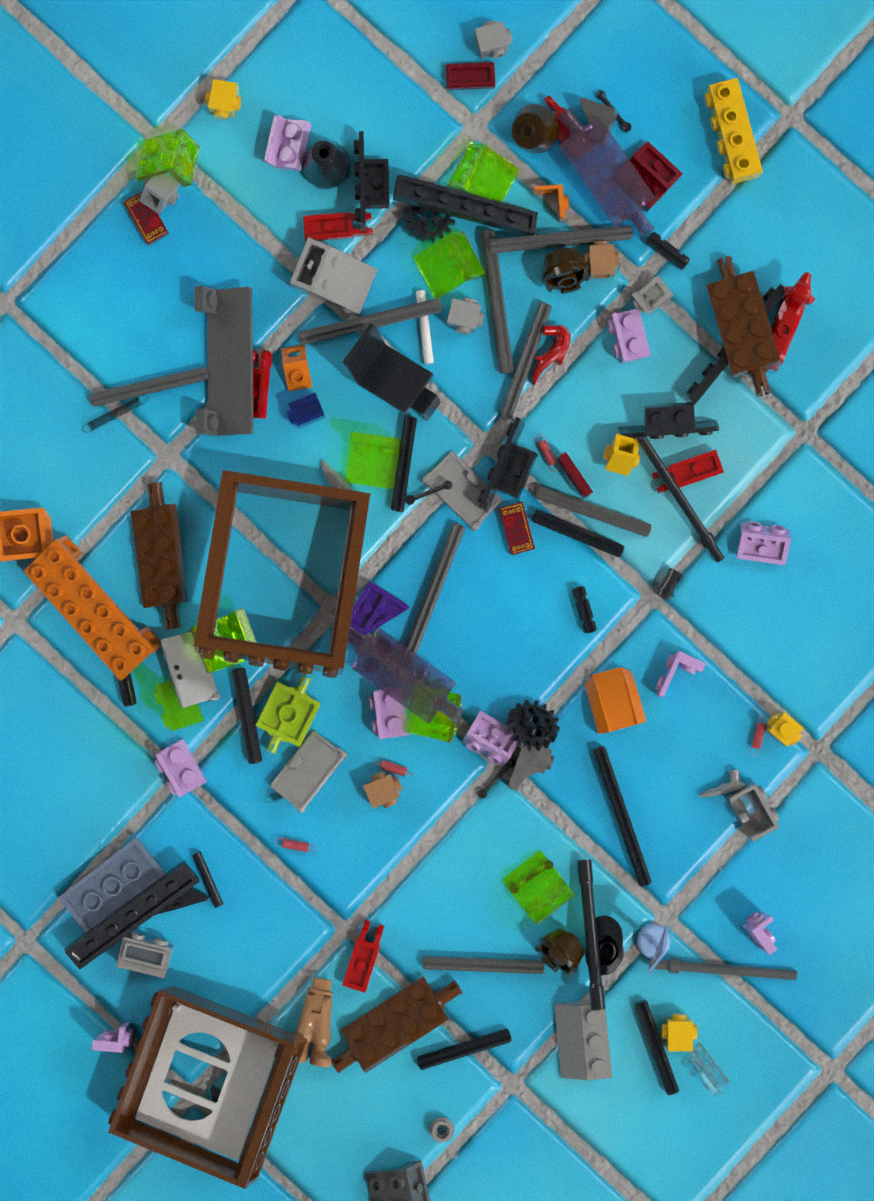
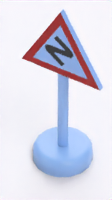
M648 924L641 928L637 934V948L646 957L653 958L647 971L649 973L652 972L670 948L671 940L668 933V925L664 928L658 924Z

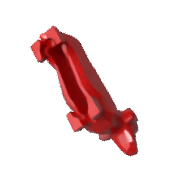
M809 272L802 274L793 286L784 287L785 296L780 301L778 311L771 326L781 363L771 366L767 370L771 369L777 372L779 366L782 365L805 306L815 301L811 294V274Z

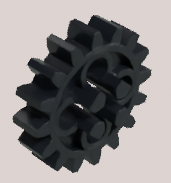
M410 205L411 207H404V213L409 216L403 217V221L410 223L406 230L407 232L414 231V239L421 236L422 243H425L426 239L430 238L431 243L434 244L435 237L442 241L444 240V232L451 234V229L448 226L455 225V220L450 218L453 216L446 215V217L440 218L437 216L439 212L431 210L433 226L436 229L434 232H429L427 230L428 219L426 217V209ZM417 214L422 217L419 222L413 220V217Z
M525 700L523 706L518 702L515 708H511L506 720V725H508L506 732L513 733L511 741L518 740V747L521 748L524 744L527 745L528 751H531L532 747H535L537 751H541L542 746L549 748L551 742H555L560 727L557 726L559 718L552 717L555 711H547V704L542 705V707L538 706L537 700H535L533 705H530L528 700Z

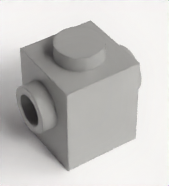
M489 21L484 23L483 27L475 29L474 36L480 59L487 57L497 59L505 56L506 52H509V43H513L510 29H505L504 22Z
M160 169L154 176L149 175L143 184L144 189L139 201L160 215L168 205L173 206L179 197L177 191L180 182Z
M453 298L447 326L456 328L455 331L461 334L469 335L470 332L475 333L476 327H482L485 313L480 312L481 305L477 304V300L463 298L462 301Z

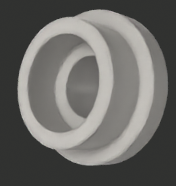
M445 1117L436 1118L430 1125L431 1137L441 1143L449 1141L454 1134L453 1123ZM443 1125L447 1130L444 1133H439L437 1128Z

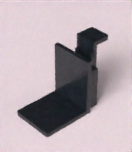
M373 323L368 325L343 360V364L354 383L405 415L412 408L420 413L424 420L428 421L441 403L437 394L425 388L434 374L386 345L376 325Z

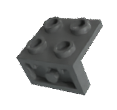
M421 1160L412 1161L401 1169L369 1171L366 1173L372 1201H430Z

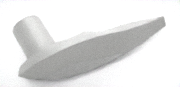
M325 460L321 462L323 472L331 487L351 490L346 480L339 473L331 469Z
M730 770V783H724L704 791L699 796L713 797L738 791L744 788L745 783L740 782L739 770Z

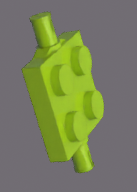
M302 675L297 687H288L277 681L256 724L257 727L267 731L272 736L265 750L270 751L274 744L271 751L273 754H275L281 741L290 742L298 747L301 746L321 705V702L311 698L305 692L312 680L307 677L304 683L305 675Z

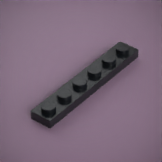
M398 174L393 195V200L523 236L535 234L538 212Z
M781 284L776 289L771 287L763 297L766 301L764 307L767 315L785 294L784 286ZM724 346L717 354L720 357L717 363L713 365L710 362L702 372L705 378L701 383L698 384L695 381L686 392L689 395L686 402H693L695 406L729 364Z
M185 860L64 948L65 953L81 970L199 883L198 876Z

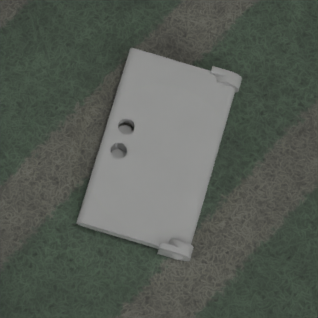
M453 451L431 473L429 472L421 480L430 489L443 485L446 480L451 481L452 488L450 490L443 489L435 492V494L471 527L470 529L473 532L478 530L482 521L503 500L496 493L488 513L482 511L479 507L478 498L483 489L486 490L487 484Z
M196 628L187 631V633L160 640L180 708L221 698L220 693L217 691L208 659L201 658L198 653H195L193 645Z
M313 730L269 786L292 803V806L298 812L303 813L306 806L348 755L339 747L336 748Z

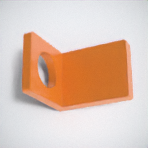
M563 184L534 186L533 195L557 194L559 222H564L565 210H569L568 195L563 194Z
M305 345L282 348V362L288 391L311 388L312 382ZM292 352L300 353L298 356L295 357L288 356V354Z

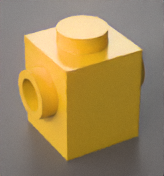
M213 79L211 91L206 93L205 105L208 106L209 112L213 114L214 118L227 120L228 117L234 118L235 111H240L241 96H238V84Z
M616 434L611 445H606L604 450L605 470L629 476L632 468H637L640 460L638 440Z
M786 712L774 713L767 721L768 727L765 731L783 746L789 747L790 744L794 746L803 736L800 732L804 728Z
M674 1013L672 1017H666V1024H662L661 1036L662 1039H666L667 1050L693 1051V1039H697V1024H693L692 1019L687 1017V1014Z

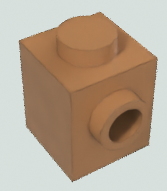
M597 241L589 246L588 253H584V260L589 266V279L614 278L615 266H619V252L614 251V244L608 245L607 241Z
M384 771L371 776L372 781L363 785L372 808L383 805L385 809L398 803L396 799L400 797L399 791L403 790L398 777L393 778L391 773L386 775Z

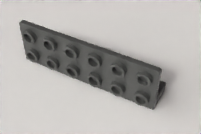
M205 286L195 287V312L207 314L209 375L208 410L196 409V434L210 437L253 434L252 288L239 287L215 290Z

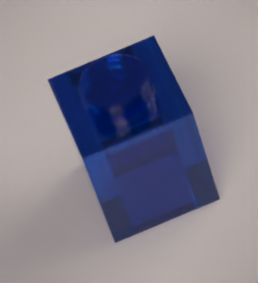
M316 393L288 403L290 410L286 412L292 425L296 423L299 429L326 418Z

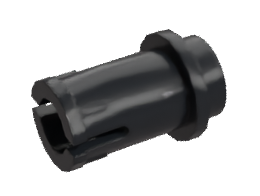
M669 568L660 587L657 586L656 588L658 590L656 595L667 601L671 597L674 598L675 595L673 593L683 574Z

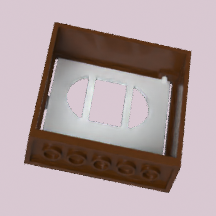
M176 986L161 989L155 992L150 1005L153 1008L150 1016L148 1015L143 1022L142 1030H144L142 1039H139L134 1047L136 1055L133 1063H130L126 1070L125 1077H127L125 1086H122L118 1092L117 1101L119 1103L117 1109L113 1110L109 1117L108 1124H110L108 1133L246 1189L259 1178L308 1039ZM192 1033L210 1034L224 1044L229 1053L230 1062L182 1044L180 1040ZM176 1050L228 1072L217 1102L165 1081ZM164 1090L211 1109L212 1113L206 1118L199 1120L181 1118L169 1109L162 1091Z

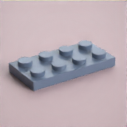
M137 836L58 898L86 933L166 873Z

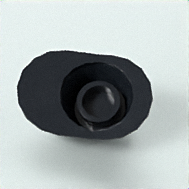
M603 915L596 917L601 976L614 972L624 957L622 928L613 917ZM586 950L585 957H586V963H587V966H588L587 950Z

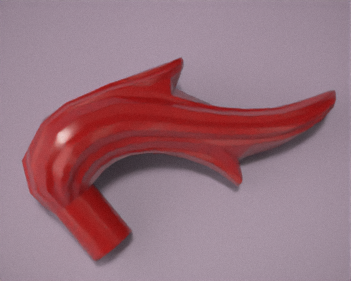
M563 325L543 326V335H554L555 340L552 347L546 353L534 357L538 362L531 377L533 386L536 384L541 373L551 363L557 361L559 366L562 365L571 343V334L567 327Z

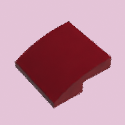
M647 141L614 175L612 180L648 212L677 182L683 173Z

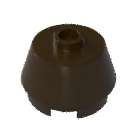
M527 105L518 111L513 120V138L526 152L533 154L543 153L554 145L558 137V120L543 105Z
M560 248L550 252L545 257L541 280L549 292L553 289L561 290V294L574 292L581 288L580 283L589 281V266L576 249Z
M561 928L541 937L535 947V951H541L544 955L541 960L555 973L558 970L563 971L565 978H568L573 972H577L585 952L579 943V939L571 932Z

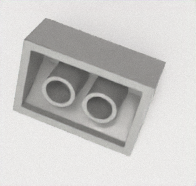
M590 1000L554 1003L561 1078L578 1080L612 1078L606 1009L591 1010Z

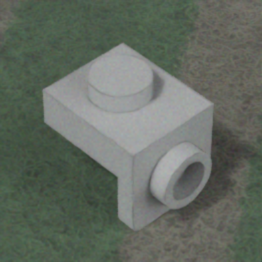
M657 276L640 291H635L632 296L635 298L633 301L634 305L641 313L652 314L671 299L674 294L663 279Z

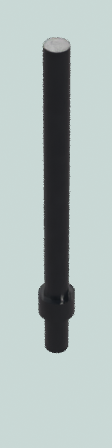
M641 437L638 443L699 535L700 543L704 548L707 547L716 563L720 562L725 557L716 545L715 537L711 532L707 531L647 437Z

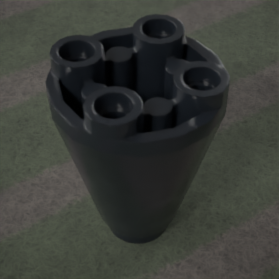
M323 140L314 143L307 149L302 167L305 177L314 187L318 189L336 188L349 177L351 164L349 155L343 146L334 141Z

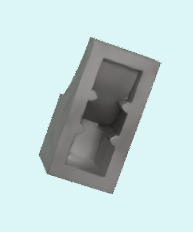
M524 744L518 753L507 787L518 791L520 784L528 776L538 772L544 774L546 769L550 770L555 757L551 755L552 750L542 747L541 751H537L535 747H532L531 751H528L527 745Z

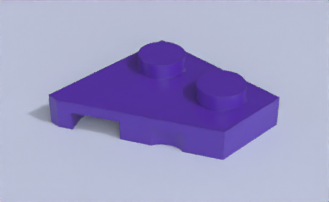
M369 582L353 607L350 627L365 636L405 612L410 606L374 583Z

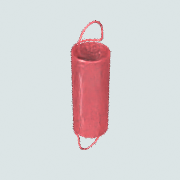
M544 437V440L539 443L537 442V445L550 468L557 461Z
M757 722L751 750L752 748L761 749L766 723Z
M386 760L382 761L380 768L403 777L408 769Z
M283 838L282 848L307 852L309 843Z

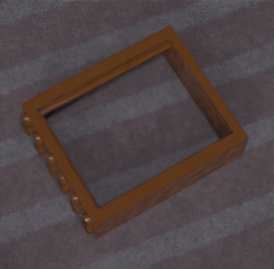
M222 470L193 645L195 653H198L199 657L205 659H214V656H221L224 658V661L238 663L239 659L247 660L249 665L263 667L264 663L273 664V668L277 670L287 671L288 667L298 668V672L303 674H312L313 671L323 672L322 676L337 678V675H342L371 493ZM237 492L350 510L328 653L214 636Z

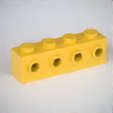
M738 78L709 85L706 94H704L706 107L711 108L713 117L710 118L712 130L714 132L717 131L719 137L717 149L719 154L724 156L725 164H723V171L726 179L729 178L732 185L760 177L763 170Z

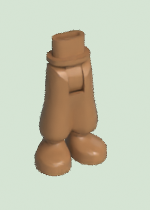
M313 977L312 985L308 987L301 1017L295 1030V1034L308 1039L299 1063L307 1062L308 1048L310 1042H312L313 1050L309 1063L319 1067H331L332 1060L325 1049L330 1044L331 995H333V991L330 990L332 980Z

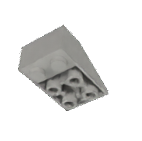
M308 237L291 278L290 285L293 289L360 315L377 269L329 245Z

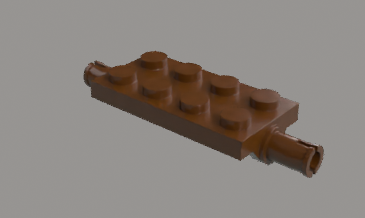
M725 256L726 267L723 258L717 260L722 280L707 284V291L733 378L740 375H748L752 378L756 396L763 397L761 386L764 388L765 395H769L772 392L766 376L767 369L780 364L781 360L754 270L736 275L732 257Z
M162 482L147 484L150 506L145 509L131 511L143 608L161 606L164 609L165 629L169 630L181 628L178 606H180V603L188 602L189 600L176 504H164Z
M423 976L341 1029L349 1044V1049L331 1059V1063L334 1064L333 1067L340 1073L357 1061L365 1073L372 1070L449 1020L444 1011L445 1004L463 994L462 989H460L456 980H453V982L439 991H433Z

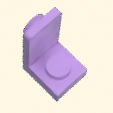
M676 651L675 655L670 654L665 665L668 668L665 677L660 676L655 686V689L658 690L656 695L661 698L664 697L679 663L682 664V670L693 675L695 671L702 672L706 663L680 651Z

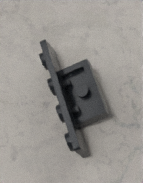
M359 131V139L354 140V154H359V162H354L355 177H359L360 185H355V200H360V208H355V221L360 223L361 231H365V209H389L388 159H364V131Z
M693 402L644 406L645 425L619 427L620 435L637 440L643 436H650L651 439H662L664 435L687 437L689 433L711 435L714 431H719V425L716 420L695 421Z
M516 417L514 423H510L506 436H508L506 443L500 446L497 453V464L489 471L487 478L489 483L486 490L483 489L479 495V507L486 513H488L497 491L517 499L520 498L538 456L536 452L517 445L525 425L521 418Z

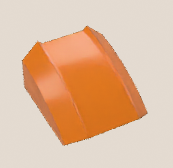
M44 508L0 512V562L37 558L54 542L51 517Z
M619 667L593 674L584 684L597 734L608 733L646 722L631 671Z

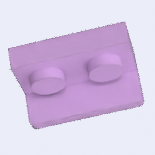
M274 115L268 145L265 150L264 162L276 169L301 171L311 123L305 120H290L280 115Z
M634 309L618 314L617 312L611 313L607 325L610 335L614 334L616 344H613L616 359L620 358L621 364L650 357L651 354L640 311Z
M755 521L741 523V534L736 553L737 559L778 565L786 564L791 542L789 529L781 525L763 526Z
M403 687L373 690L374 695L369 696L371 710H376L377 720H372L374 735L378 734L379 739L409 736Z
M480 711L463 738L462 743L470 751L487 757L488 761L492 764L504 767L519 741H511L513 733L506 732L508 728L506 725Z
M184 739L155 754L157 757L155 764L161 773L165 772L169 781L166 783L173 795L177 793L178 797H181L207 782Z
M754 912L747 917V923L743 925V928L761 951L771 955L777 950L773 944L776 939L764 927L774 919L764 912Z
M126 1021L119 1027V1032L105 1030L104 1033L99 1034L93 1039L92 1050L122 1053L129 1047L130 1043H133L134 1028H130L131 1022Z

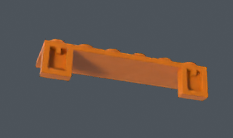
M67 535L58 538L24 570V573L119 680H123L149 655L162 647L161 641L149 627L139 630L78 562L77 559L83 552Z

